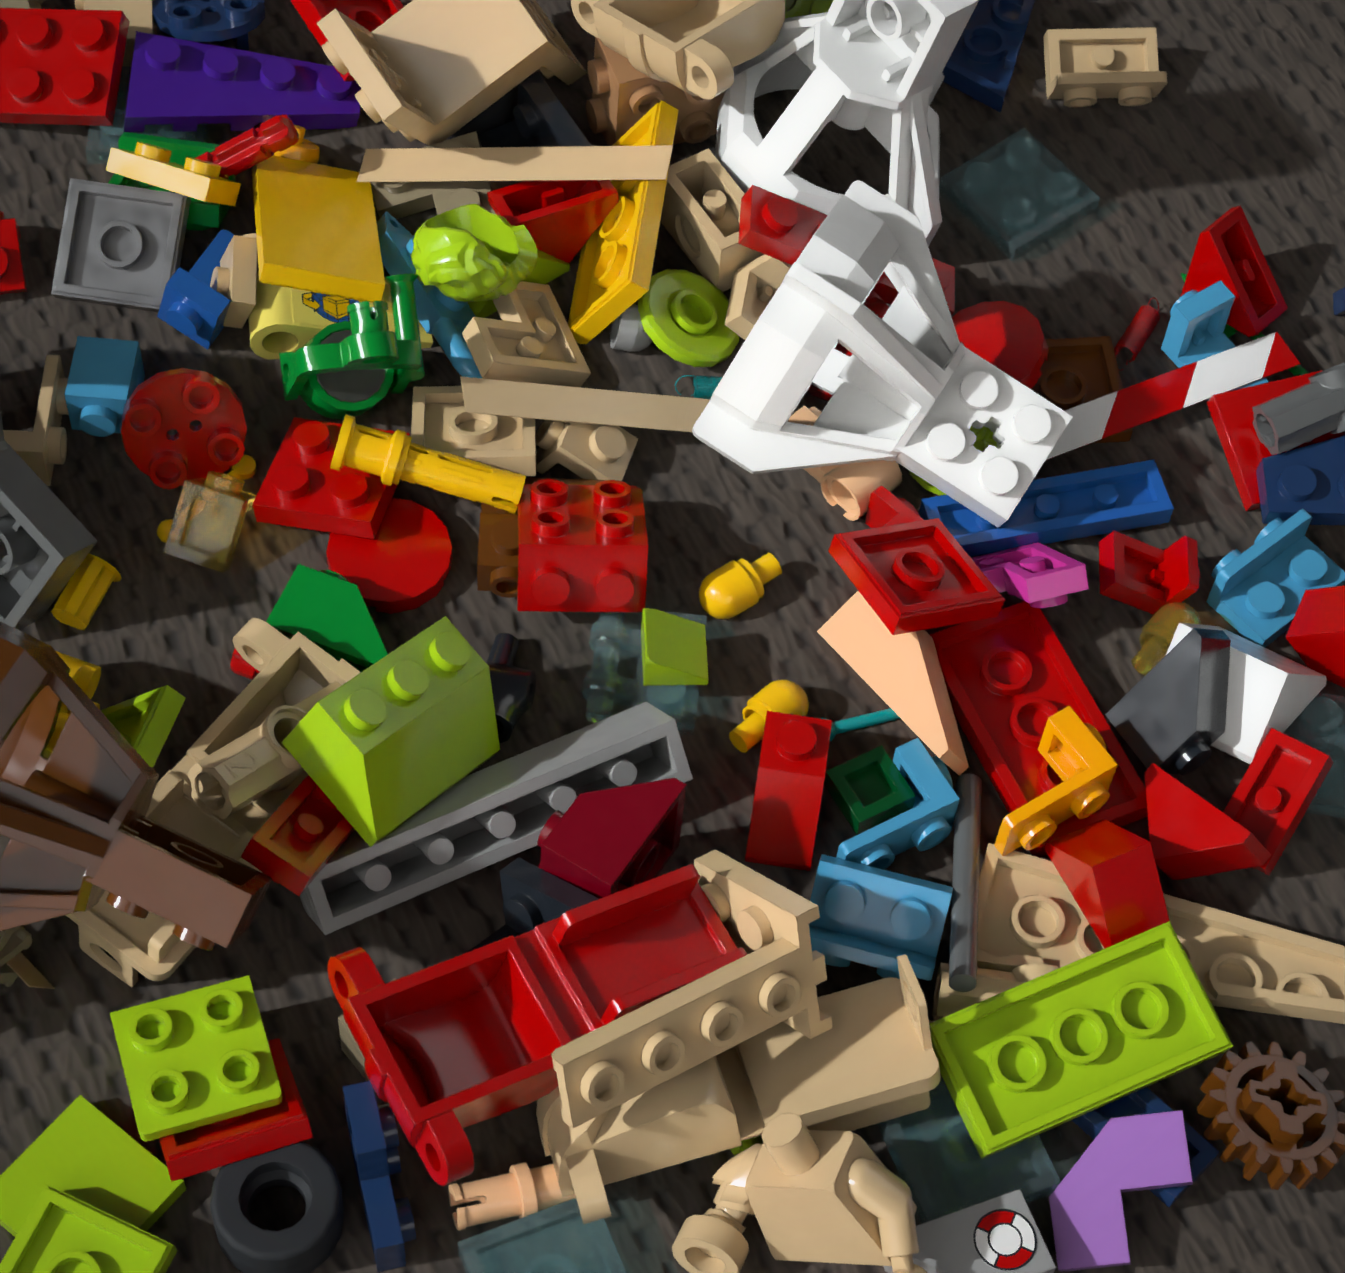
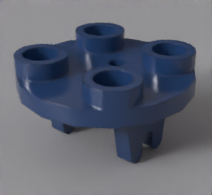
M264 0L153 1V20L162 32L177 39L195 42L233 39L236 49L249 51L248 32L256 29L265 19Z

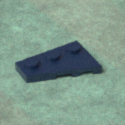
M979 0L942 71L944 75L943 82L1001 113L1036 0Z

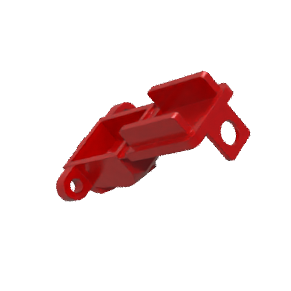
M693 864L569 910L561 915V917L536 926L532 931L516 937L511 935L386 984L369 954L361 947L343 952L329 959L328 976L330 984L343 1010L344 1020L365 1058V1072L379 1099L389 1103L410 1145L416 1148L428 1173L437 1184L441 1186L447 1185L472 1174L474 1170L472 1148L463 1128L530 1104L550 1094L559 1086L552 1060V1053L555 1049L747 955L743 947L737 948L699 885L700 875Z

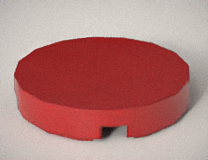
M1006 301L981 302L962 309L952 316L960 343L962 342L966 348L1029 389L1035 386L1042 375L1040 368L1044 363V359L1046 358L1047 360L1049 348L1039 320L1025 307Z
M397 498L391 499L374 539L330 533L326 550L329 570L339 573L350 583L356 584L366 606L375 607L376 612L390 614L416 609L436 597L444 586V580L449 574V570H451L453 559L452 544L447 527L436 514L412 500Z

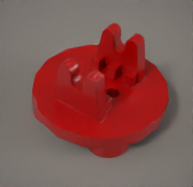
M179 368L159 372L136 387L124 404L120 430L126 454L138 469L150 476L152 482L160 488L174 489L179 486L209 482L230 469L231 466L237 464L244 455L247 425L242 402L227 383L205 371ZM193 420L201 422L198 426L190 424ZM171 429L178 431L175 435L167 433Z

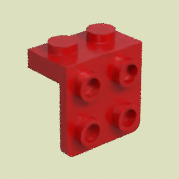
M542 479L533 484H525L517 506V611L642 612L646 605L648 537L642 489L618 480H604L595 485H567L555 479Z

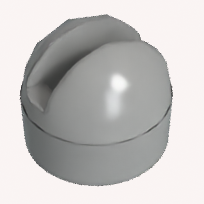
M631 305L612 322L610 346L612 349L627 352L641 351L648 348L653 342L648 334L643 331L644 328L638 312V305Z

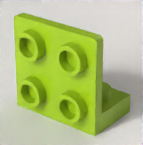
M249 975L110 1012L138 1132L143 1141L162 1138L272 1107L282 1102L283 1097Z

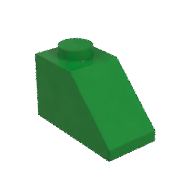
M298 564L266 622L289 639L297 632H300L336 660L340 661L343 658L360 672L388 655L358 586L350 583L345 577L334 571H317Z

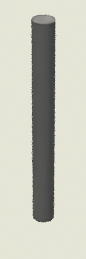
M967 773L960 775L956 779L955 791L960 800L954 819L949 986L957 992L972 991L977 985L982 780L975 774Z

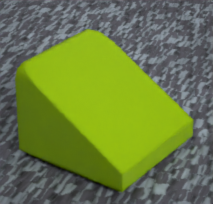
M643 608L641 622L643 686L708 685L705 625L657 609Z

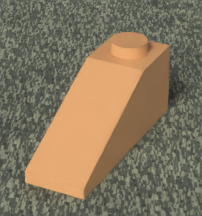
M857 591L817 632L937 757L960 776L969 766L933 638L925 630L892 635L861 593Z

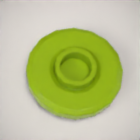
M666 269L651 277L649 291L638 299V312L644 331L660 350L676 361L693 367H713L725 361L739 342V336L724 325L729 300L720 289H717L715 285L700 275L686 270Z

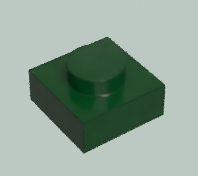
M882 745L827 770L825 773L824 786L856 835L913 808L916 795Z

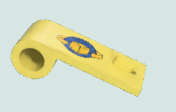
M257 272L256 305L248 317L250 347L261 358L267 360L280 359V352L297 351L326 326L342 321H350L349 314H347V306L364 301L262 283V281H259V272ZM385 282L381 301L388 303L389 331L395 332L390 286ZM418 320L421 348H431L433 344L432 334H427Z

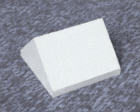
M1179 622L1167 654L1193 628L1223 630L1231 640L1225 732L1211 746L1248 764H1251L1270 729L1273 728L1284 733L1326 686L1325 675L1219 626Z

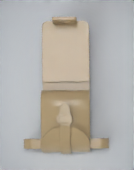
M571 0L572 12L579 25L588 33L599 38L605 46L626 57L636 70L654 80L669 82L692 96H700L703 99H712L730 88L734 82L733 67L767 50L776 42L785 21V0Z
M251 618L233 637V644L242 658L260 673L187 750L186 755L179 763L159 780L145 817L262 873V871L241 858V855L255 833L307 777V772L305 770L301 772L286 789L278 792L270 791L224 820L215 814L205 815L191 797V782L187 773L196 762L260 726L276 708L284 705L294 706L331 683L337 681L343 685L361 672L343 658L340 661L336 660L300 632H297L289 639L267 622L258 618ZM106 890L99 902L85 912L79 911L66 915L78 924L80 948L101 966L131 987L138 982V972L152 981L167 979L196 948V946L181 940L173 934L172 931L176 924L150 911L147 918H138L113 907L106 901L109 894ZM102 949L108 952L115 960L109 957Z
M907 955L897 956L900 979L894 977L883 978L818 997L819 1009L832 1016L833 1028L812 1039L781 1022L575 1128H571L562 1120L559 1086L550 1094L536 1100V1115L545 1156L551 1155L562 1198L575 1194L584 1225L612 1216L604 1185L741 1146L742 1140L762 1135L766 1124L780 1114H797L808 1130L853 1131L928 1108L931 1103L929 1091L939 1084L941 1076L939 1062L932 1047L926 1000Z

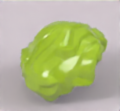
M478 204L462 205L426 220L415 233L413 251L411 253V259L416 269L415 274L419 275L417 279L424 286L434 285L445 296L462 302L489 301L498 299L500 295H508L516 290L518 283L534 271L538 256L536 243L524 224L518 226L510 225L506 218L493 214Z

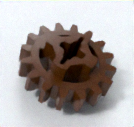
M1252 1041L1246 1042L1238 1054L1228 1050L1200 1087V1090L1206 1096L1198 1105L1197 1113L1213 1119L1203 1134L1208 1140L1222 1139L1226 1148L1223 1150L1220 1159L1227 1163L1238 1158L1245 1163L1243 1178L1250 1181L1258 1171L1267 1174V1180L1271 1189L1278 1190L1289 1177L1297 1189L1301 1190L1305 1189L1314 1177L1322 1181L1339 1162L1338 1159L1345 1152V1113L1336 1110L1345 1099V1094L1341 1090L1326 1089L1323 1083L1327 1079L1329 1072L1325 1068L1318 1069L1313 1073L1305 1068L1306 1054L1300 1050L1291 1060L1284 1058L1282 1049L1277 1042H1271L1263 1055ZM1247 1083L1243 1089L1237 1088L1238 1086ZM1306 1141L1313 1142L1312 1145L1301 1148Z

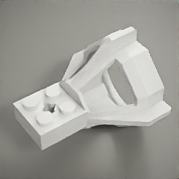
M833 0L828 12L785 18L776 42L760 55L733 67V85L726 90L718 108L715 157L744 193L752 185H755L828 215L844 194L818 187L795 174L792 169L828 122L833 121L838 126L848 130H859L865 127L890 153L889 192L884 196L919 218L927 245L929 246L942 223L939 203L940 123L939 115L930 107V104L944 79L942 71L979 0ZM800 89L763 139L755 120L754 98L779 90Z
M857 180L851 184L845 195L841 196L816 230L797 261L793 263L785 275L782 284L757 320L713 392L709 403L694 424L692 432L697 439L751 474L879 460L896 461L998 528L1009 519L1073 416L966 348L962 342L960 343L919 218L863 181ZM883 272H885L899 294L881 319L863 303ZM838 342L852 353L851 357L835 349ZM811 384L833 395L813 426L788 422V419ZM985 426L993 432L992 438L997 442V447L989 445L983 452L977 450L973 446L977 436L970 430V427L980 429Z

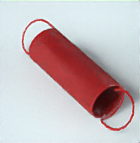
M1157 299L1158 311L1149 306V303L1148 306H1141L1114 348L1115 357H1117L1116 355L1119 354L1123 346L1133 352L1131 360H1127L1126 365L1128 362L1135 360L1160 320Z

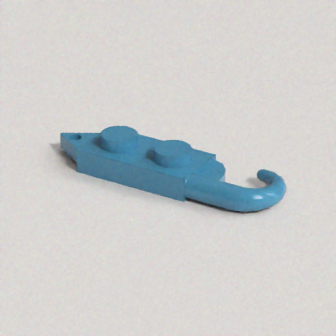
M386 211L377 222L382 263L390 276L405 273L415 274L416 269L411 259L414 236ZM416 279L414 281L418 320L427 334L434 335L454 369L462 377L482 378L462 335L470 320L476 317L467 304L468 302L457 301L447 297L436 286H424L422 282Z

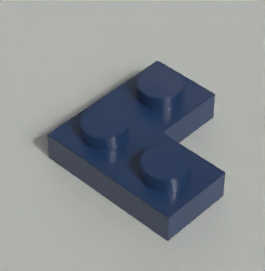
M370 1081L343 1086L349 1141L377 1272L406 1266L404 1242L416 1240V1231L408 1196L394 1199L389 1176L402 1172L397 1148L399 1146V1138L394 1113L389 1103L377 1106L374 1088Z

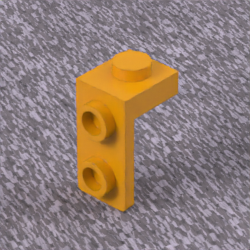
M1070 706L1048 717L1038 747L1040 754L1063 782L1003 818L994 844L1002 856H1006L1021 846L1025 850H1032L1052 836L1058 824L1073 815H1076L1078 819H1084L1092 815L1110 797L1108 789L1118 764L1106 751L1105 742L1098 730L1089 723H1083Z

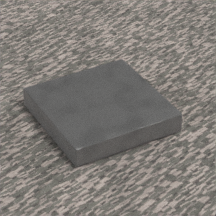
M70 178L51 295L55 298L158 312L166 283L181 264L191 199L179 193Z

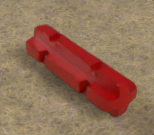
M276 115L261 123L260 127L256 129L251 128L215 147L214 151L206 152L196 157V159L220 165L219 177L228 179L229 176L237 175L272 157L275 152H281L295 145L299 140V135L289 116Z

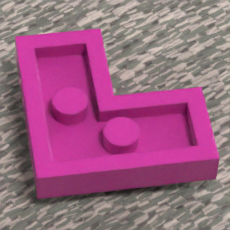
M1039 542L971 558L999 593L1007 591L1009 595H1014L1030 603L1031 607L1047 608L1058 606L1068 601L1067 594L1089 589L1085 564Z

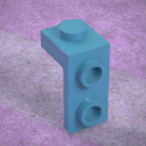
M1221 280L1199 292L1191 290L1185 293L1174 303L1170 310L1171 317L1161 349L1178 368L1236 347L1223 333L1235 295ZM1262 378L1233 390L1268 383L1269 381L1266 378Z
M919 738L897 747L893 757L894 764L916 795L913 808L842 842L838 847L836 858L885 870L893 863L895 855L914 846L919 851L928 850L941 843L950 834L960 799L953 790L952 778L944 762L937 756L931 757Z

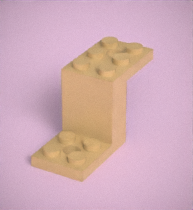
M412 0L372 32L337 9H334L317 22V25L328 39L322 45L324 53L342 75L349 72L359 84L361 90L355 94V97L367 115L375 123L382 120L393 133L399 130L409 142L417 139L428 146L445 141L538 69L547 79L555 75L567 85L574 83L587 73L536 0Z

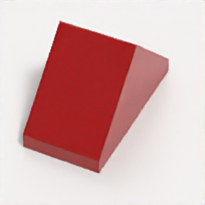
M610 180L522 181L487 192L488 202L495 214L506 218L510 225L518 226L524 224L536 243L538 250L567 263L571 262L619 202L618 192Z
M1241 205L1229 209L1200 233L1181 296L1191 290L1199 292L1221 280L1235 295L1226 324L1250 337L1258 335L1287 310L1288 307Z
M1152 763L1145 771L1150 842L1156 865L1172 880H1182L1262 866L1270 858L1271 853L1249 830L1156 764Z
M1102 819L1046 843L1044 848L1104 949L1170 921L1150 841Z

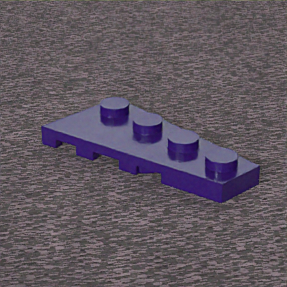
M136 31L123 133L144 132L145 125L171 124L172 132L197 131L198 124L229 123L231 131H247L276 115H287L291 118L294 125L306 129L355 127L360 115V104L355 94L361 90V87L356 81H344L334 66Z

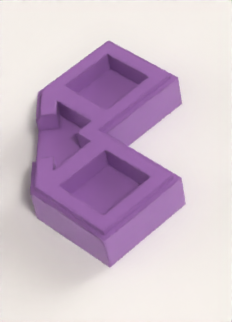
M1182 1110L1111 1118L1049 1197L1059 1272L1131 1265L1121 1192L1193 1185Z

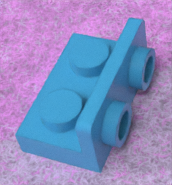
M1304 509L1299 510L1285 522L1280 517L1271 521L1258 534L1254 545L1243 553L1238 549L1229 552L1215 566L1211 574L1215 581L1206 602L1245 639L1264 648L1289 630L1305 590L1345 585V571L1305 536L1312 516Z
M822 854L810 898L811 902L819 906L820 914L819 919L809 923L812 951L816 950L822 953L827 965L847 967L853 961L877 967V974L883 978L894 977L900 979L897 956L906 954L916 978L932 980L953 887Z

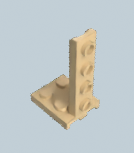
M716 849L694 859V866L700 875L699 885L737 948L743 947L747 955L555 1049L552 1053L554 1070L557 1073L562 1120L571 1128H575L781 1022L810 1039L832 1029V1016L819 1009L816 988L817 984L827 980L825 957L816 950L812 951L809 923L820 918L819 906Z

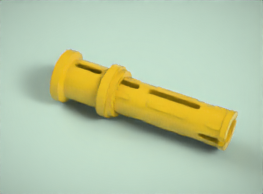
M345 414L332 458L331 469L340 471L343 466L380 476L382 484L391 486L392 483L398 485L399 480L474 502L477 501L515 514L526 475L501 470L484 463L412 443V436L406 435V431L397 429L394 434L356 424L355 416Z

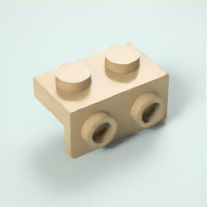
M1156 27L1048 29L1043 36L1047 99H1064V105L1067 107L1091 106L1097 103V98H1118V104L1122 106L1145 105L1150 103L1152 97H1156L1167 84V72L1159 71Z

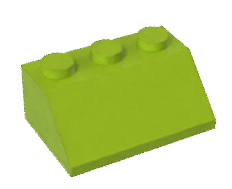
M445 616L319 700L281 743L365 842L372 847L500 750L489 666Z

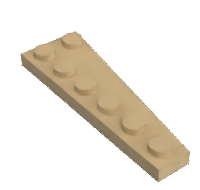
M988 843L979 874L977 968L1011 972L1018 966L1033 963L1048 964L1061 968L1104 949L1052 861L1015 850L1006 856H1002L994 844ZM1163 894L1170 923L1213 1006L1345 1024V946Z

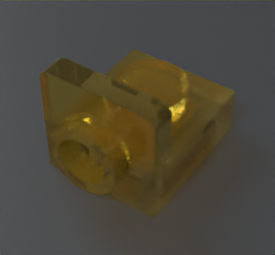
M208 471L206 478L200 477L186 480L163 553L222 573L228 571L246 513L253 509L252 504L256 495L242 491L245 483L243 480L216 471Z

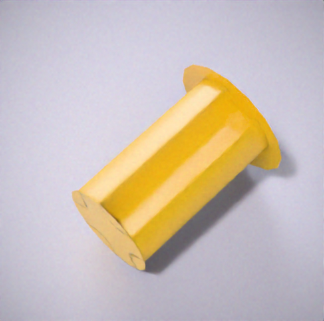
M88 554L67 583L52 609L53 616L61 623L79 630H85L112 581L118 582L121 580L120 573L105 560Z

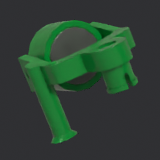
M405 273L385 277V282L390 286L395 332L389 331L387 302L374 301V307H370L369 301L358 302L347 306V314H349L350 321H342L326 326L295 352H280L285 401L297 400L300 395L309 408L326 418L344 420L345 414L359 416L386 396L389 388L391 394H402L409 382L422 379L425 374L414 281L419 275Z

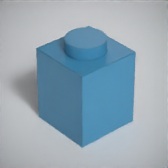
M77 337L65 390V400L72 429L83 430L90 435L98 437L121 433L120 425L124 404L136 387L144 382L145 378L139 341Z

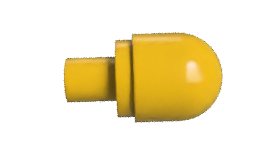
M767 553L751 564L741 558L737 561L731 560L711 572L703 579L699 588V601L702 608L714 618L730 619L758 603L759 598L764 596L763 585L782 574L778 560L773 554Z
M784 679L776 680L766 685L750 698L747 706L743 708L742 715L744 721L729 732L732 744L739 751L746 753L762 740L767 711L807 716L809 702L803 688L793 681Z

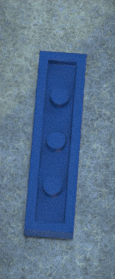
M1148 460L1033 480L1009 519L998 528L948 495L923 498L920 504L919 515L923 520L939 518L966 553L972 557L1037 542L1047 544L1111 533L1112 531L1169 523L1174 508L1155 460Z

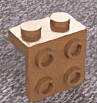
M595 37L594 59L589 60L587 65L593 94L592 99L586 101V114L593 133L602 132L608 146H612L656 103L661 101L679 110L673 145L683 142L699 143L716 134L718 108L724 97V92L712 99H703L700 96H692L669 82L654 80L636 70L626 57L608 48L599 38Z

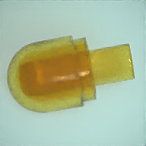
M1183 602L1168 603L1162 606L1144 625L1142 634L1139 637L1141 649L1132 659V665L1137 672L1145 676L1166 656L1179 622L1202 625L1198 612L1192 606Z

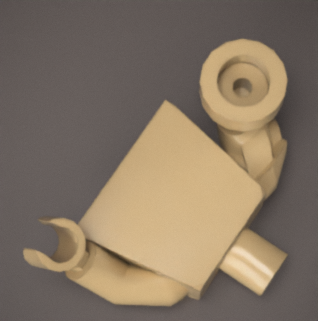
M783 1113L771 1119L762 1132L763 1144L756 1143L730 1158L712 1177L714 1179L712 1184L720 1185L713 1200L716 1204L715 1208H709L703 1215H693L686 1218L672 1246L673 1256L679 1265L689 1273H740L749 1253L748 1242L742 1235L746 1228L742 1224L747 1215L753 1216L755 1214L769 1250L775 1260L892 1266L893 1273H927L925 1269L913 1262L912 1254L919 1253L915 1223L917 1206L912 1200L911 1190L906 1182L884 1166L861 1136L851 1131L808 1130L802 1119L794 1113Z

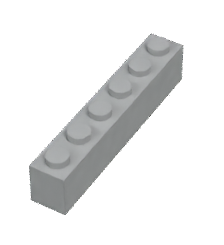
M644 702L466 776L372 847L354 830L300 895L306 913L320 930L327 935L536 846L539 834L550 816L557 810L565 813L580 793L676 778L683 783L692 780L693 777L676 721L648 702Z

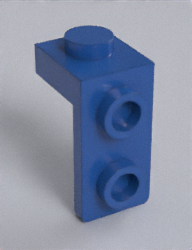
M225 229L217 234L189 272L180 267L166 283L157 315L159 319L207 350L224 329L223 323L231 302L230 299L210 287L215 266L220 267V260L234 235Z

